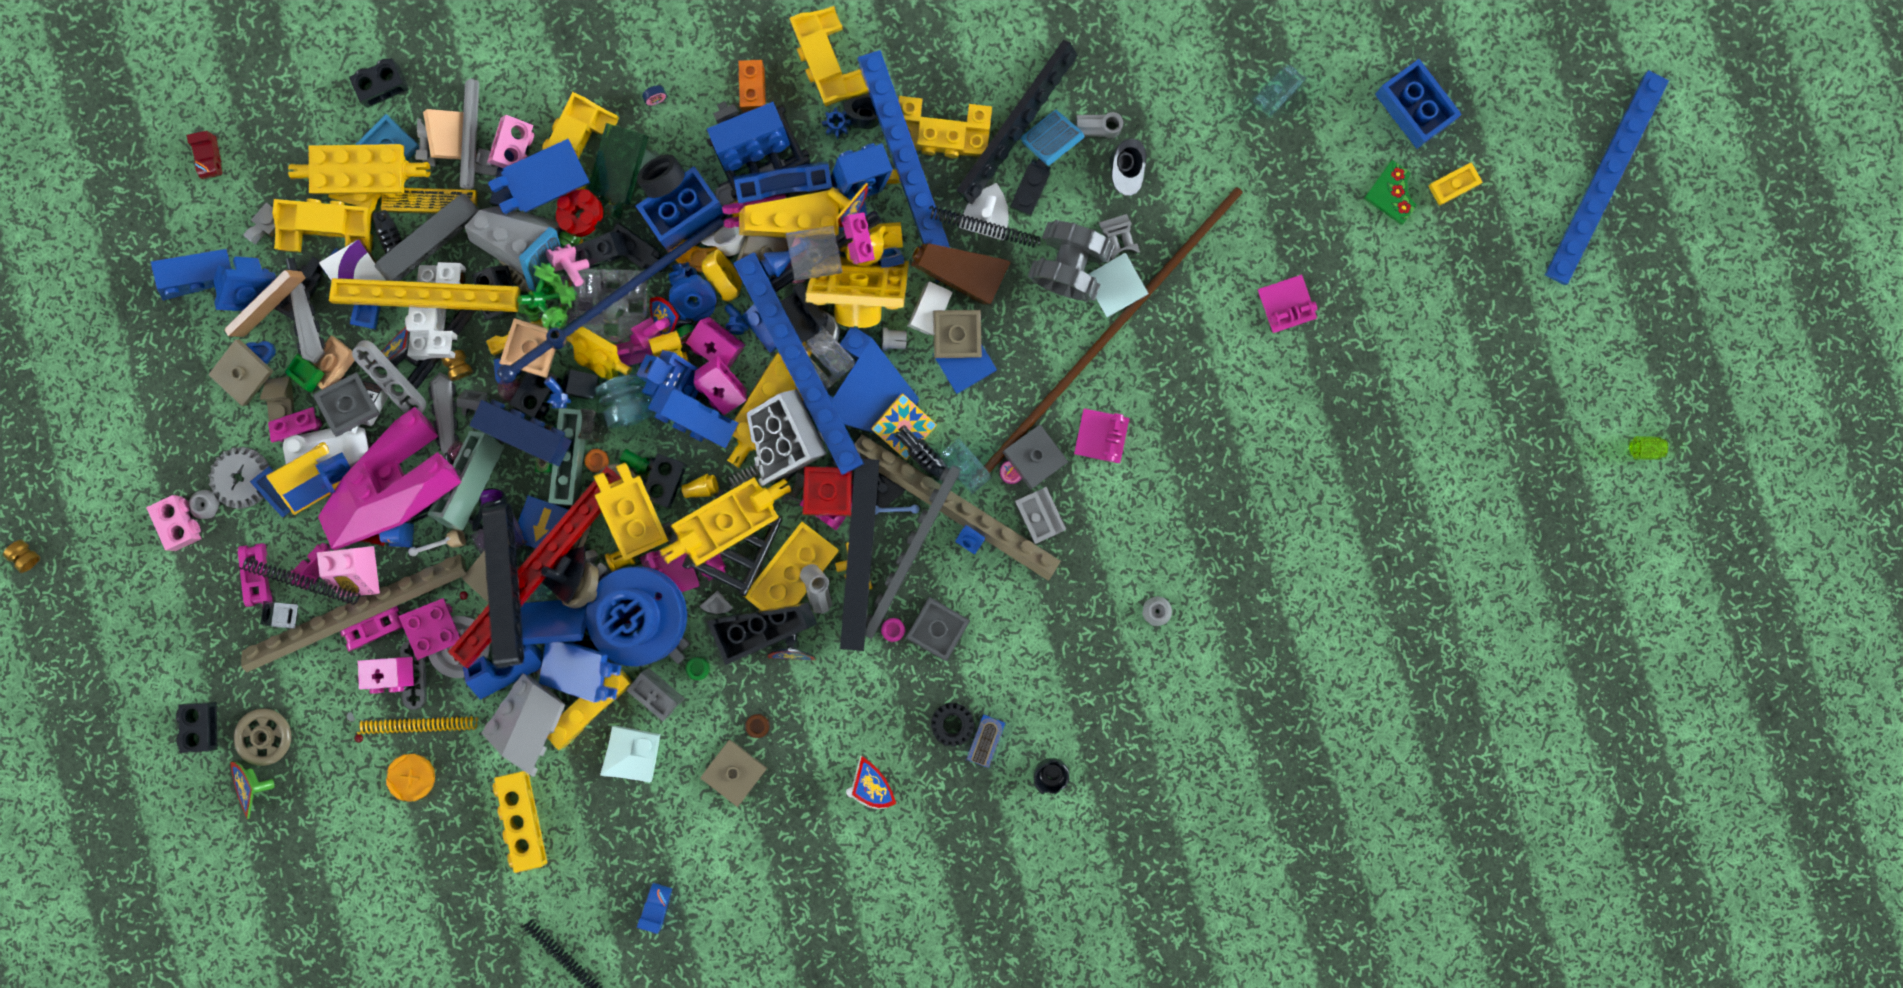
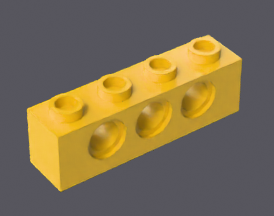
M519 771L494 778L493 792L499 799L498 816L504 823L503 840L509 847L510 853H508L507 857L510 868L513 867L514 873L543 867L548 862L529 774L525 771ZM511 792H515L518 795L519 800L517 804L510 801L509 795ZM516 815L523 818L524 824L522 827L515 825L514 818ZM520 839L528 842L529 848L527 851L520 848Z

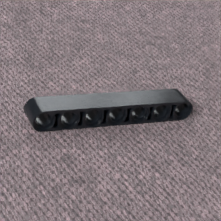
M509 504L486 507L482 511L492 656L497 668L519 665L524 662L514 518L511 506Z

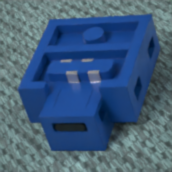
M663 350L659 358L646 354L636 374L637 377L647 382L642 393L652 399L661 383L693 399L696 398L699 392L694 386L695 371L698 368L674 352Z

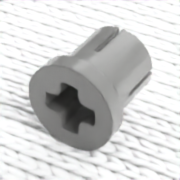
M888 327L882 328V351H887V349H906V331L888 330Z

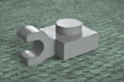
M266 202L251 219L256 225L250 227L243 235L255 245L266 233L271 237L275 234L272 214L273 207Z

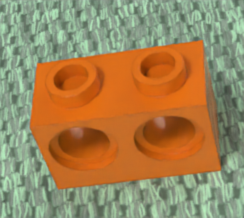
M762 60L739 61L740 109L743 114L766 105L765 67Z

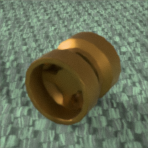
M464 350L453 351L455 358H441L443 365L448 367L450 381L460 380L473 373L471 366L465 362L466 355Z
M24 540L15 541L3 552V556L8 561L13 562L15 568L20 573L31 570L40 561V556L35 551H30L29 545Z

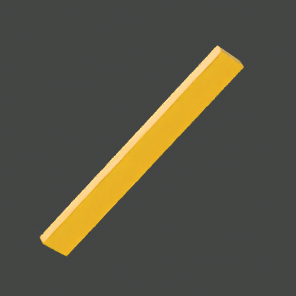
M332 278L329 302L332 304L518 312V296L521 293V289L518 286Z

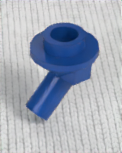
M731 303L727 304L724 310L731 317L725 328L734 335L744 334V331H748L749 326L742 320L740 312Z
M548 377L544 383L554 394H551V398L547 403H552V408H567V403H571L568 395L564 394L561 386L552 377Z

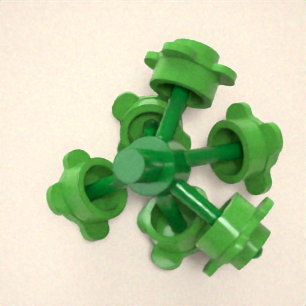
M541 263L540 266L533 265L536 268L534 275L539 277L540 280L535 291H530L528 295L518 296V312L528 316L532 322L538 321L539 315L543 312L544 314L541 318L542 325L547 327L548 331L551 328L563 327L568 321V307L564 304H569V308H572L571 301L576 300L575 295H577V292L574 291L573 286L569 287L568 280H565V285H563L559 274L554 273L555 268L550 263ZM560 298L561 305H563L561 308L558 306L550 309L547 308L546 300Z

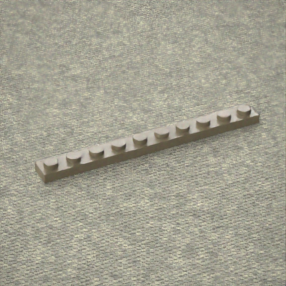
M863 434L854 445L861 458L880 460L879 473L929 505L932 504L929 501L930 496L935 488L940 489L941 484ZM950 491L940 512L962 526H969L984 536L985 541L1048 581L1050 580L1061 562L1060 560Z
M461 554L449 557L443 562L424 568L416 574L404 577L398 582L380 588V594L362 596L355 605L349 603L339 606L326 614L316 616L308 622L295 626V629L291 628L281 634L271 636L256 645H251L242 650L241 667L247 673L467 575L465 560Z

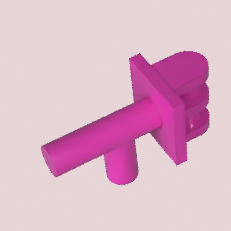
M665 317L654 323L652 318H649L632 327L631 330L634 334L630 336L631 342L635 346L641 345L643 349L650 346L648 340L661 336L659 331L670 326L669 320Z

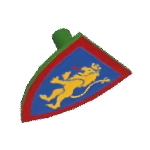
M232 761L230 763L236 792L245 816L248 819L250 818L253 794L273 789L275 787L274 781L270 779L259 782L253 769L245 770L238 762Z

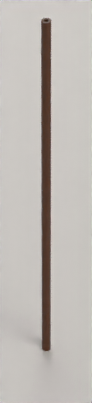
M1234 188L1145 287L1148 295L1130 304L978 471L971 479L979 486L1005 457L1002 452L1026 434L1242 195L1243 192L1240 188Z

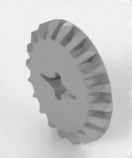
M239 447L223 451V454L216 457L215 463L211 465V473L208 475L210 483L208 485L212 488V494L218 498L219 502L226 506L239 509L251 507L259 503L264 497L250 481L269 467V464L260 453L250 448ZM242 472L241 476L244 477V481L236 483L237 479L234 478V475Z
M465 616L452 617L460 637L475 621ZM489 645L479 655L478 658L485 656L488 660L487 657L490 652ZM451 647L429 655L432 665L443 675L452 678H464L463 665L448 653Z

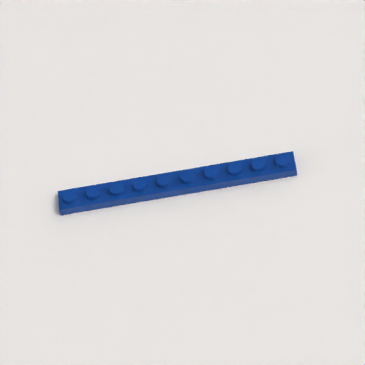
M881 50L860 56L857 60L922 244L930 243L950 248L943 226L939 221V215L935 221L936 210L933 218L930 219L932 208L929 210V207L933 205L935 208L936 206Z
M1649 70L1645 72L1544 274L1545 276L1563 285L1569 283L1669 80Z
M753 252L734 262L736 270L841 474L844 475L860 467L864 462L757 254Z

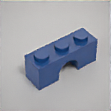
M536 644L524 645L523 664L497 668L494 663L489 662L485 656H482L475 660L469 668L463 666L465 683L481 700L516 682L522 674L529 675L539 670L543 660L541 651Z

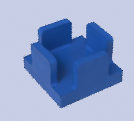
M234 257L233 262L236 270L225 269L224 265H218L213 280L217 293L214 302L216 310L243 311L276 279L275 273L261 268L258 258Z

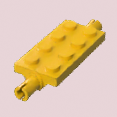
M401 144L309 146V164H290L288 167L289 170L295 171L288 172L291 179L309 178V193L311 194L404 193V183L410 177H430L431 173L426 172V170H431L428 162L409 163L404 157V146Z
M804 342L803 346L810 357L815 349ZM778 352L734 419V421L738 422V425L732 436L738 439V444L727 461L738 468L741 467L750 450L756 451L755 443L751 441L747 412L780 393L796 389L803 401L794 380Z
M753 477L675 522L671 527L676 533L678 541L660 550L662 557L669 554L664 558L665 562L668 564L670 561L686 553L697 567L777 520L779 517L773 508V504L776 499L791 492L789 485L782 488L787 484V481L783 478L766 489L765 487L762 488Z

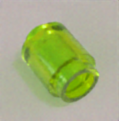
M1635 436L1633 441L1629 443V453L1635 460H1660L1668 454V442L1659 436Z

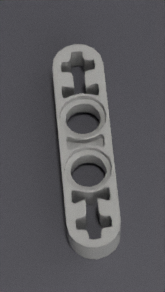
M360 341L352 352L354 360L404 413H407L414 407L423 413L427 405L423 396L372 342ZM381 366L385 368L387 375L378 373L376 367ZM398 384L402 386L404 392L395 391L392 385Z

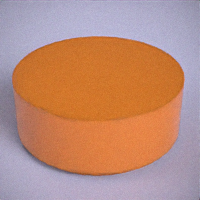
M593 449L586 454L585 465L590 471L598 473L602 468L609 465V457L603 450Z

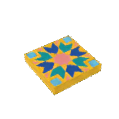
M901 393L870 429L907 460L910 456L907 452L908 448L894 436L897 431L900 432L898 429L906 425L918 439H925L937 424Z

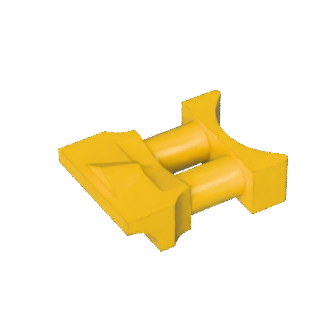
M677 331L662 334L648 340L654 356L659 358L662 351L665 350L674 352L689 362L687 353H682L681 351L682 344Z

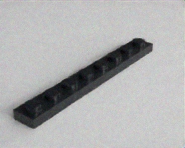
M1063 39L957 188L958 193L966 202L972 205L976 198L981 195L986 184L993 178L1003 160L1008 157L1013 146L1020 140L1023 132L1034 120L1042 105L1047 102L1050 94L1061 82L1064 74L1074 64L1078 55L1070 42Z

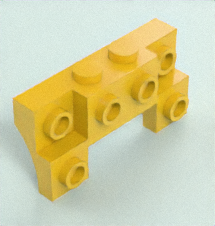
M834 6L790 17L791 25L800 45L799 48H796L801 62L806 60L808 69H805L809 82H815L825 107L844 99L848 100L869 93L860 69L842 75L827 37L843 30Z
M572 92L560 118L555 120L552 127L553 133L550 139L545 140L542 150L569 139L579 159L592 131L610 138L619 117L587 98Z
M899 96V104L915 150H921V153L925 155H935V152L945 153V156L949 158H958L959 155L980 157L987 148L992 106L969 104L967 122L921 117L922 98Z
M274 199L272 212L275 224L274 249L278 251L301 252L303 234L345 238V247L361 238L370 253L372 252L373 235L370 234L373 210L370 208L347 206L340 201H330V204H324L317 199H307L306 202Z

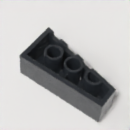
M808 602L717 617L707 621L725 665L817 625Z

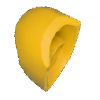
M719 249L714 250L702 261V271L715 291L721 294L722 300L732 301L740 294L742 279L735 266Z

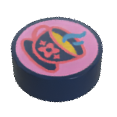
M656 85L646 89L642 97L647 106H654L663 102L667 98L664 87Z

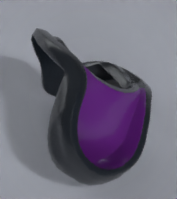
M488 488L482 491L479 498V512L475 519L469 517L468 521L472 524L473 532L483 529V525L480 522L484 508L507 504V496L502 490Z

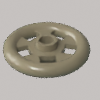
M256 709L244 715L237 723L233 738L234 746L239 756L246 762L256 766L271 765L279 761L288 751L291 744V729L287 720L280 713L271 709ZM257 720L260 726L252 730L249 724ZM269 720L274 721L278 725L275 730L266 725ZM262 733H265L267 736L265 741H262L260 738ZM250 736L252 746L246 748L244 738ZM275 736L281 738L279 747L273 746ZM258 749H267V756H258Z

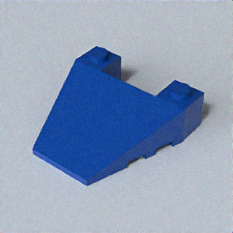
M851 327L839 346L841 350L857 359V362L835 396H830L846 427L876 434L870 428L901 393L915 405L918 403L919 398L876 342L859 329ZM803 400L804 406H805L806 410L809 412V410H808V408H807V406H806V404H805V402H804V400Z

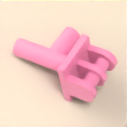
M566 244L564 248L556 247L553 251L551 249L546 250V257L552 267L555 268L554 272L565 269L575 286L583 284L584 281L577 271L589 268V262L587 259L575 262V247Z

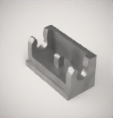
M650 668L641 672L627 689V692L662 721L674 712V709L685 699Z

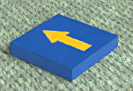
M528 495L515 529V541L537 548L569 509Z

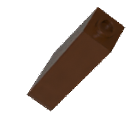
M927 243L921 244V246L915 249L912 255L914 261L911 266L969 298L986 305L991 304L1010 265V261Z

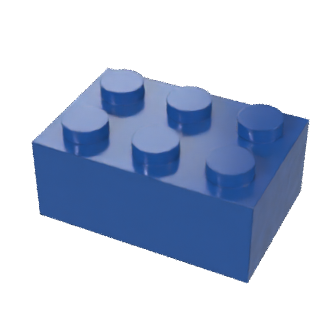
M1420 59L1382 85L1375 93L1376 97L1416 149L1454 123L1462 115Z
M774 102L707 128L725 171L737 170L745 163L759 161L765 155L772 152H781L790 145Z
M874 143L865 145L860 151L854 153L852 150L841 153L831 174L832 187L839 189V192L850 200L854 198L866 183L868 184L866 197L881 193L893 171L883 143L876 146Z
M695 166L685 172V177L681 184L669 194L658 198L648 197L636 205L667 252L724 214L722 205Z

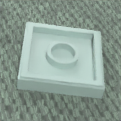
M1126 253L1088 274L1095 277L1097 283L1101 284L1096 299L1106 317L1115 314L1148 295L1145 286Z

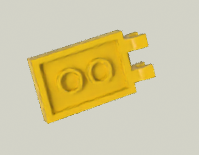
M622 463L616 466L621 477L618 481L608 484L603 472L593 477L601 491L594 496L623 560L626 561L668 542V539L640 476L632 478L627 464Z

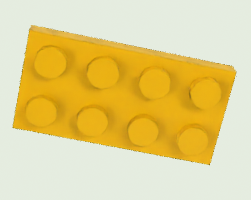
M801 522L752 584L745 598L760 610L799 604L807 593L805 584L800 578L801 570L809 564H815L824 572L840 550L804 522Z

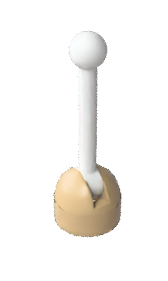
M452 529L446 534L444 540L419 548L411 547L408 553L410 556H416L419 552L444 544H448L453 548L461 547L466 544L463 531Z

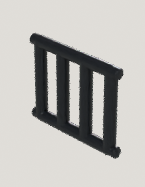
M784 105L776 107L790 142L789 147L796 160L783 166L777 153L767 154L774 169L810 164V159L804 156L784 115L786 113ZM711 138L706 139L707 144L710 147H713L715 154L722 166V169L729 181V184L732 188V198H737L733 178L734 176H736L734 170L725 171L716 153ZM750 161L746 163L751 174L760 172L756 162Z
M719 489L714 500L726 494L727 492H725L722 489ZM778 518L767 525L769 529L764 539L753 534L743 539L759 548L754 560L729 548L719 553V555L749 569L744 581L706 563L696 567L688 554L682 567L687 569L692 567L739 590L738 593L746 597L779 530L782 519Z

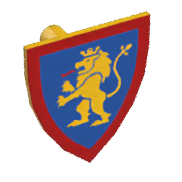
M867 183L852 200L848 199L834 187L829 190L828 195L839 203V211L841 213L836 217L838 227L843 228V217L858 214L867 195Z

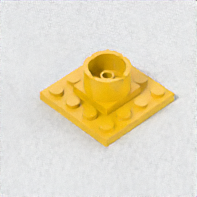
M830 256L812 268L806 291V302H812L815 305L833 303L835 321L843 326L866 328L877 325L881 321L882 306L892 310L904 308L909 261L885 268L880 267L878 262L862 267L850 262L847 257Z

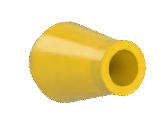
M708 474L682 485V493L685 498L713 497L719 491L716 477Z

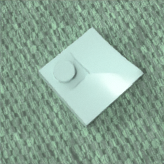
M612 726L609 745L600 775L650 783L653 778L661 734Z

